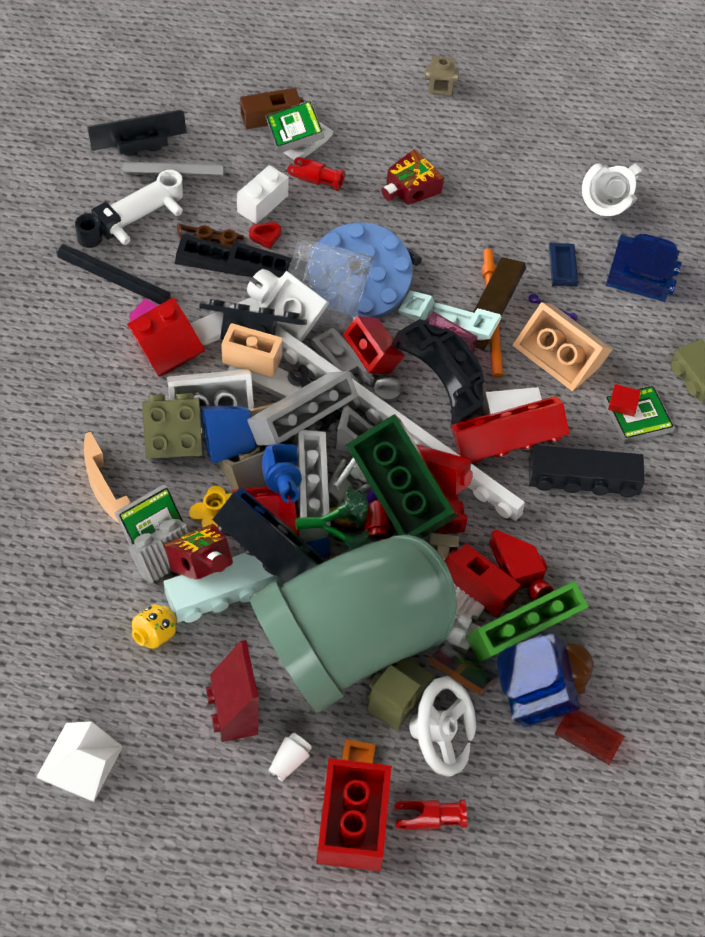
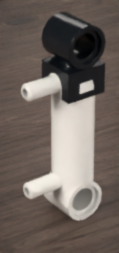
M175 170L162 171L155 182L112 205H109L107 202L91 209L92 214L85 213L77 217L75 229L78 243L83 247L93 248L101 243L103 235L107 240L115 236L123 245H126L130 242V237L122 228L164 205L175 216H179L183 210L176 203L183 197L181 174Z

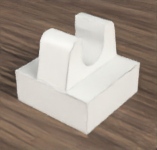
M462 614L460 617L456 616L453 628L443 642L466 654L470 645L465 636L480 627L473 624L472 619Z

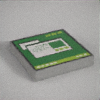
M311 100L265 115L278 153L325 138Z
M654 385L637 389L641 390L634 417L608 410L611 395L604 397L603 402L624 444L674 431L675 426Z
M166 485L158 487L114 512L130 546L135 543L134 540L138 536L145 533L152 534L159 530L160 524L166 520L179 519L184 522Z

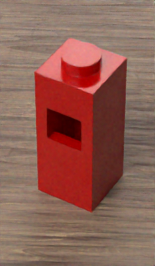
M416 444L444 492L457 495L470 485L473 478L471 459Z
M467 543L458 551L456 549L452 550L446 557L445 564H447L456 587H459L470 598H474L475 601L482 604L496 618L515 601L521 584Z

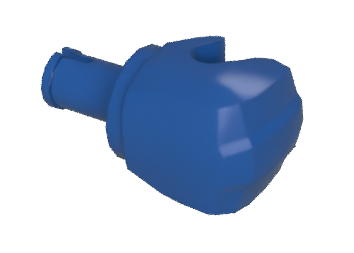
M272 444L267 446L261 460L265 483L273 492L280 494L284 502L288 503L287 496H289L291 503H294L300 496L298 487L302 481L301 472L297 467V445Z

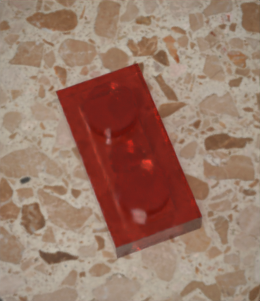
M572 706L569 707L555 732V735L608 765L612 762L625 738L624 735Z

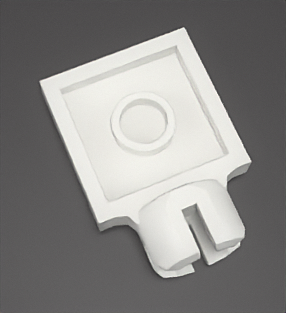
M265 269L258 271L253 277L261 282L263 286L255 285L250 281L247 287L248 295L260 304V307L275 309V315L283 316L284 311L300 313L299 318L306 319L307 325L278 321L277 325L302 342L327 308L329 302L287 271L280 278Z

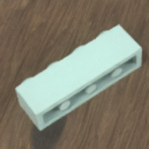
M243 553L232 557L233 564L226 567L222 572H215L197 580L183 575L165 580L164 590L169 605L176 616L177 623L181 621L189 623L196 621L201 617V614L209 611L215 613L224 611L229 607V604L237 601L242 603L249 602L250 596L275 581H278L280 585L285 582L278 576L269 574L263 568V563L256 557Z

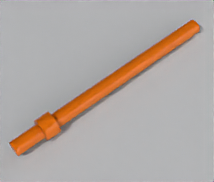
M485 249L483 251L484 265L482 266V276L485 278L486 286L497 267L494 264L492 249ZM498 323L490 338L493 377H503Z

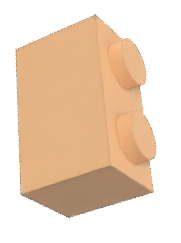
M231 323L221 344L222 363L244 370L249 369L251 372L274 378L282 359L281 337Z

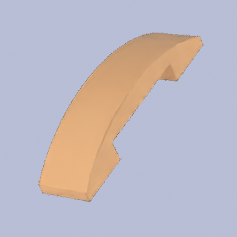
M88 432L85 434L84 457L88 479L101 506L118 522L114 512L131 502L127 495L117 500L115 499L99 468L104 467L103 453L92 433Z

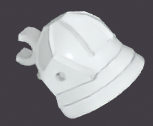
M601 163L593 165L586 173L582 183V195L586 205L593 212L602 216L621 214L637 200V197L634 195L636 179L642 170L636 163L629 169L624 166L609 168Z

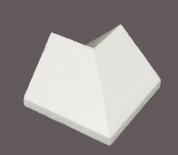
M93 722L66 723L37 778L94 802L123 746Z

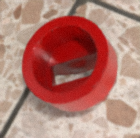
M535 579L531 582L532 586H528V594L533 601L554 591L553 587L543 579Z

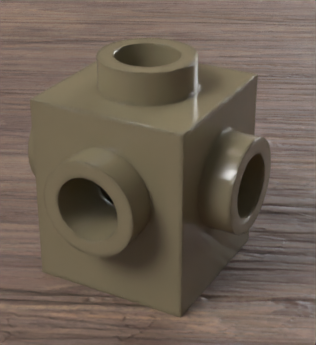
M432 56L431 66L426 65L425 80H429L428 93L452 95L453 82L458 83L459 68H455V58Z

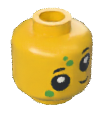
M157 604L148 606L132 620L133 639L137 644L144 645L150 649L160 647L175 635L176 616L166 606Z

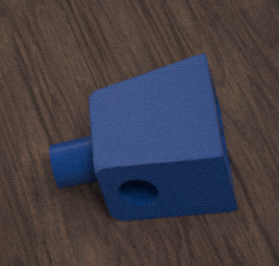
M200 406L207 457L212 463L220 462L255 448L254 436L247 419L251 418L248 408L245 406Z

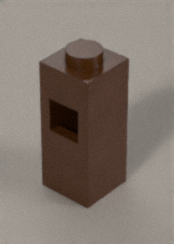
M296 88L240 97V114L245 129L268 126L265 115L304 103V99L299 97Z

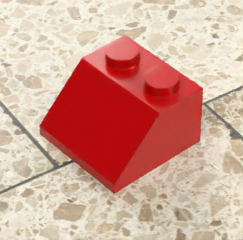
M174 297L127 324L134 340L158 377L173 371L205 352L202 343Z

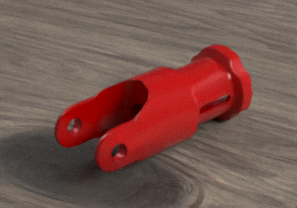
M297 157L294 160L295 165H289L287 168L288 174L316 185L325 184L333 187L336 191H339L343 185L346 174L343 169L334 170L326 167V164Z
M460 799L459 803L420 800L399 801L394 804L395 810H416L421 813L420 816L414 819L396 821L395 827L399 830L440 829L442 825H460L461 828H467L465 799Z

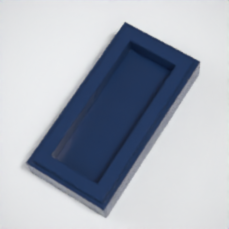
M549 243L552 286L577 287L578 274L575 244Z

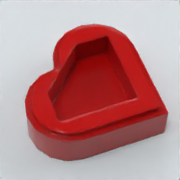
M267 222L264 225L255 224L249 228L250 240L269 250L281 236V226L276 222Z

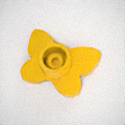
M220 486L210 487L204 496L203 503H196L190 508V518L194 521L202 522V528L210 524L217 526L218 524L212 519L232 493L226 494L225 490Z

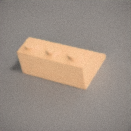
M541 302L512 345L571 391H574L597 371L613 350L556 306Z

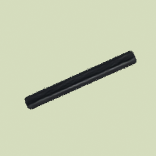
M60 244L56 250L58 258L158 304L171 299L169 291L66 244Z

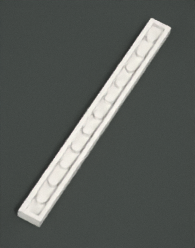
M276 325L275 336L282 338V353L290 364L305 365L309 370L308 377L311 379L320 378L329 372H341L337 367ZM353 380L358 397L347 404L353 409L359 408L365 412L369 421L378 424L396 414L402 420L415 444L458 455ZM471 464L473 478L468 487L473 490L475 497L482 502L488 501L502 517H510L517 521L523 514L525 502Z

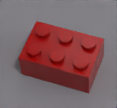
M328 758L316 864L381 871L392 765Z

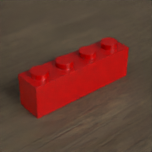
M557 396L451 425L457 454L471 459V464L479 463L483 458L489 456H505L510 450L518 448L530 449L539 442H555L562 439V436L570 434L564 404Z

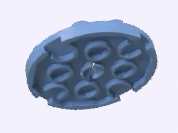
M349 223L328 232L315 246L309 262L311 289L329 302L326 308L328 311L354 320L357 316L381 318L388 315L403 302L412 280V261L403 242L388 229L372 223ZM356 266L368 269V273L361 277L355 275L353 271Z

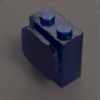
M638 234L634 238L620 235L606 286L665 302L668 294L673 295L677 280L672 278L673 276H678L682 262L677 261L680 250H677L676 245L672 241L648 234Z
M554 633L541 634L533 639L508 647L499 653L496 663L501 688L508 697L512 719L522 727H531L581 709L565 642Z

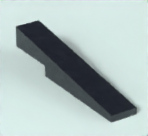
M182 234L174 264L254 278L253 276L262 269L270 271L278 278L282 277L287 271L311 288L309 262L238 242H233L231 248Z

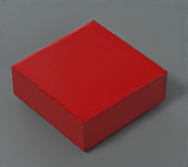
M614 384L608 410L634 417L641 390Z

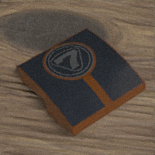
M445 645L438 649L427 661L481 696H484L489 686L493 687L499 679L498 675L450 645Z

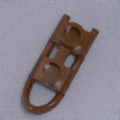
M180 223L177 224V233L180 239L183 234L182 230L196 232V238L210 242L211 240L219 241L221 245L231 248L233 242H237V239H244V235L230 229L217 231L206 225L192 227Z

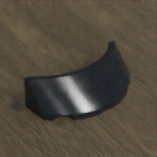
M422 319L397 332L391 343L393 348L410 353L422 360L436 373L443 383L451 405V425L466 421L482 407L484 401L483 372L477 357L463 339L446 327L441 329L430 325L429 321Z

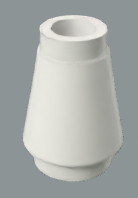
M292 733L289 738L285 737L268 771L272 775H277L278 779L283 782L286 777L310 757L308 753L312 749L311 745L295 733Z

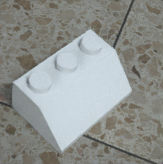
M249 369L167 377L169 400L177 399L176 394L193 393L194 398H200V406H245L248 409L254 408L252 378ZM201 417V431H202V433H204V431H203V424H202V417Z

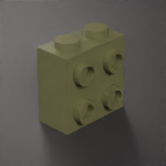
M193 393L176 394L177 399L165 400V395H148V401L142 402L146 459L203 455L200 398H194Z

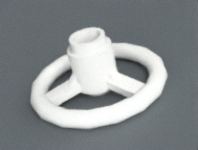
M450 676L440 677L431 682L424 691L418 714H414L411 717L409 724L412 737L419 740L425 761L434 772L447 777L458 774L464 769L470 753V743H467L464 751L455 758L451 740L457 733V719L463 714L466 735L470 741L475 735L477 726L475 709L469 692L460 682ZM446 688L451 690L458 698L448 710H436L433 706L435 697L441 690ZM432 742H437L440 745L444 762L437 756Z

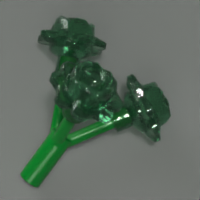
M351 487L345 490V498L342 500V504L337 506L338 509L324 516L295 519L296 530L321 528L343 540L342 543L349 547V551L373 543L368 538L369 530L367 529L362 534L354 537L349 533L345 535L326 524V522L338 518H347L349 524H355L357 527H360L362 522L368 519L369 509L368 500L361 490L354 491Z

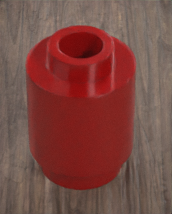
M376 500L364 508L365 536L384 540L391 538L393 535V524L379 500Z

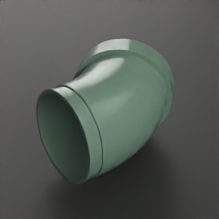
M398 535L364 545L321 563L282 585L275 581L249 597L253 610L277 655L305 699L317 713L344 698V690L360 680L398 661L440 645L453 628L457 610L454 582L444 560L431 545L411 535Z

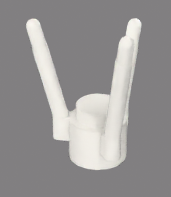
M352 458L341 474L346 464V460L342 459L328 483L329 501L333 502L336 506H340L342 503H351L356 497L371 488L367 482L351 493L352 485L346 478L357 464L354 458Z

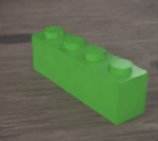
M573 581L476 629L465 637L480 663L583 611L589 606L577 583Z

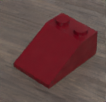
M247 640L240 641L210 674L211 686H206L208 705L214 704L216 714H211L214 733L220 732L222 742L258 735L259 697Z

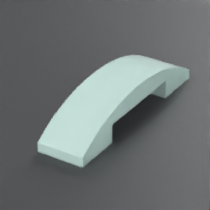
M411 290L398 310L399 314L414 321L419 319L427 320L430 325L441 329L446 327L460 338L471 340L490 339L502 318L500 314L478 308L473 313L436 303L432 296Z

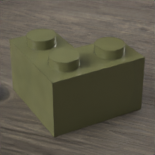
M409 658L399 661L398 664L389 665L384 673L379 671L369 685L372 689L367 696V700H369L367 712L395 731H398L421 701L424 691L433 681L434 675Z

